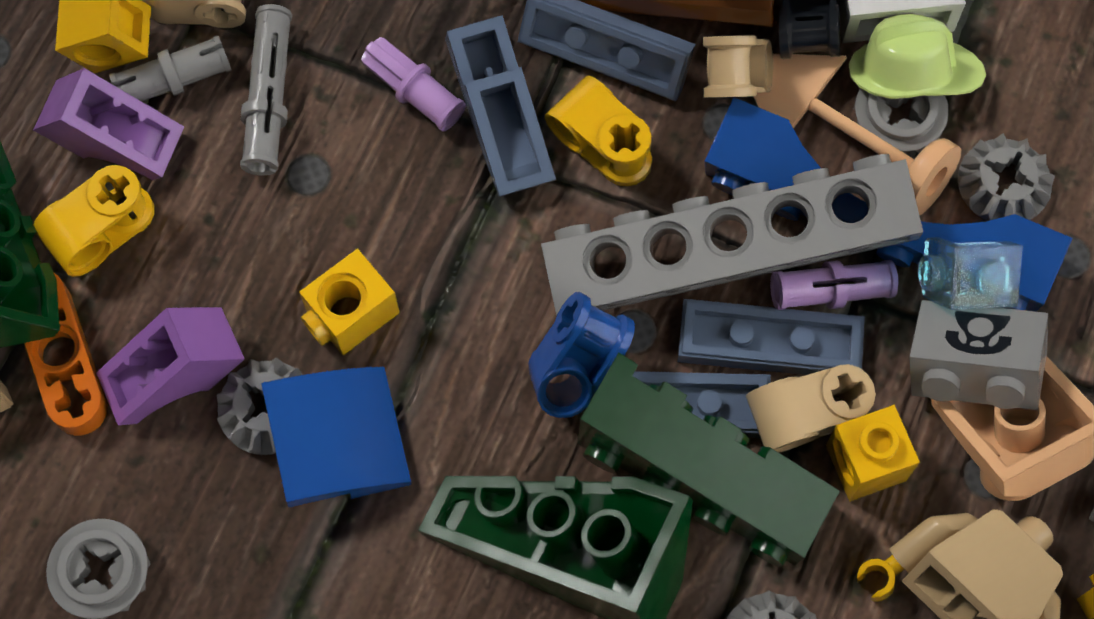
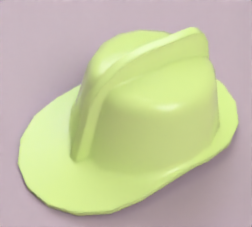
M912 13L897 14L885 18L877 24L871 34L869 43L857 50L849 62L850 77L859 88L872 95L890 99L967 94L980 88L986 77L983 63L974 53L959 44L953 43L952 33L943 22Z

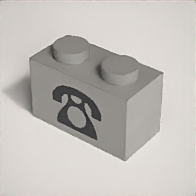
M922 300L909 356L912 396L929 397L936 401L954 400L988 404L1002 409L1022 408L1038 410L1047 357L1048 313Z

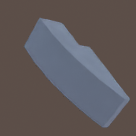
M503 15L447 31L445 41L498 196L502 197L555 181L556 177L522 67H518Z

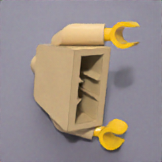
M993 509L979 519L969 513L939 515L927 518L890 548L892 555L885 561L870 559L864 562L858 570L857 583L864 579L871 571L884 573L888 578V584L871 597V600L874 602L883 601L893 593L895 577L903 570H906L909 574L902 582L940 619H1060L1061 600L1055 589L1063 577L1061 565L1046 552L1053 542V534L1045 522L1033 516H1026L1016 524L1003 511Z

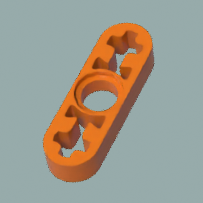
M54 273L57 280L60 331L54 337L24 344L47 414L65 433L82 436L92 433L101 426L107 415L108 404L96 375L97 370L71 294L60 277ZM60 337H66L74 341V353L66 363L59 366H51L44 363L43 352L49 342ZM73 380L75 388L85 400H90L82 405L84 414L76 418L68 410L62 411L71 406L68 390L62 383Z

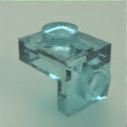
M940 237L926 238L924 255L918 265V279L922 288V296L950 310L1018 307L1023 246L1011 241L953 243Z

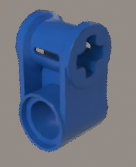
M582 292L573 293L565 301L557 314L554 324L537 349L532 353L528 362L529 375L537 400L543 411L557 418H568L581 413L589 405L591 398L600 386L617 354L621 353L625 356L630 347L635 331L634 321L624 314L617 315L616 317L591 305V299ZM563 374L571 375L561 383H549L556 376Z

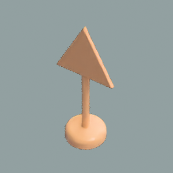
M773 54L771 91L757 93V96H754L759 108L788 119L793 129L807 110H809L877 154H889L891 162L906 159L919 216L932 206L949 183L957 168L962 150L958 145L945 138L937 139L929 143L913 159L817 99L845 62L846 56L831 57L830 55L792 54L790 59H781L780 54Z

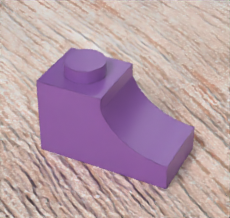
M83 68L56 80L33 131L83 159L92 157L127 167L151 180L163 177L184 126Z
M221 307L166 308L99 369L96 375L117 424L130 425L139 423L149 414L172 401L195 392L209 391L245 358Z

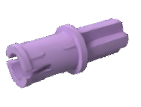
M379 37L367 45L366 51L361 58L363 65L396 91V100L402 104L409 102L434 122L442 132L450 129L459 120L465 110V102L455 97L430 76V67L424 63L417 65L385 38Z

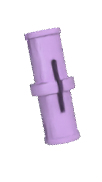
M838 260L826 261L823 263L822 268L789 272L775 271L772 273L770 282L772 301L777 310H783L787 307L826 304L829 309L844 308L847 301L881 297L893 298L897 295L899 285L897 269L892 260L845 266ZM855 282V284H841V285L828 286V287H818V288H814V287H813V286H816V285H821V286H822V285H832V284H835V283Z

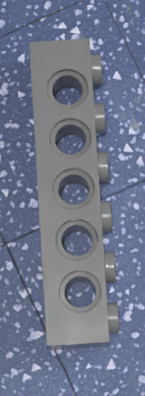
M889 154L874 155L853 162L854 171L830 177L828 168L814 169L794 175L792 177L794 185L769 190L767 182L754 183L732 190L733 199L709 204L708 196L694 197L672 204L674 213L650 218L648 210H640L614 217L615 227L591 232L589 224H579L556 230L554 232L556 240L541 243L556 315L565 301L575 292L584 293L591 299V305L604 311L917 240L923 234V228L907 161L904 159L891 162ZM844 193H855L865 200L868 213L862 220L856 223L843 222L833 212L832 204L834 200ZM795 207L805 214L808 224L801 234L794 237H784L778 234L772 227L771 221L774 214L781 208ZM727 220L737 221L747 230L745 242L741 247L733 251L721 250L712 242V234L716 226ZM666 234L679 235L686 241L685 255L679 262L672 265L661 264L653 256V248L656 241ZM610 247L623 250L626 255L624 270L614 278L605 279L599 277L595 271V260L598 254Z

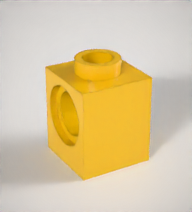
M59 0L55 51L93 73L148 58L151 6L142 0Z
M358 248L299 291L307 311L300 318L308 331L321 346L331 341L343 356L400 313L395 292ZM351 297L360 301L357 309L350 314L337 315L331 312L332 306L342 298Z
M895 404L836 425L826 444L849 502L906 482L920 463Z

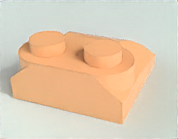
M1046 357L1038 410L1022 408L1002 409L988 404L954 400L936 401L931 399L933 408L969 456L979 466L980 480L983 487L991 495L1007 501L1027 499L1085 468L1094 459V405L1048 357Z

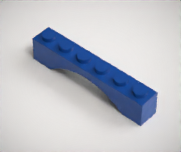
M735 97L732 99L704 161L705 174L713 177L711 184L732 196V190L754 183L767 182L769 190L794 185L792 180L794 175L821 168L803 147L788 119ZM844 193L838 196L832 204L836 217L846 223H856L862 220L868 213L866 202L851 193ZM784 207L775 213L793 221H798L800 215L805 216L800 209L795 207ZM1016 214L986 222L941 224L921 221L923 234L919 239L878 248L876 255L883 260H892L895 265L909 268L911 262L933 270L932 279L948 288L965 292L967 287L970 286L991 295L988 302L996 308L1036 312L1045 304L1073 238Z

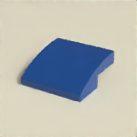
M385 367L325 371L261 383L288 508L345 494H350L351 499L412 485Z

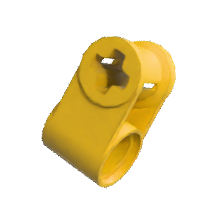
M590 75L585 76L545 114L546 124L553 134L570 150L580 154L610 182L626 187L637 185L650 173L652 166L650 152L652 136L650 128L644 120L623 105L596 78Z
M111 165L98 170L91 178L64 198L47 206L35 219L33 225L37 230L36 235L67 275L76 277L87 274L97 268L112 252L136 234L144 231L153 219L154 203L148 192L141 188L135 173L127 167ZM108 182L114 187L111 191L105 186ZM120 198H126V200L119 205L116 204V202ZM132 210L136 215L135 219H131L128 215Z

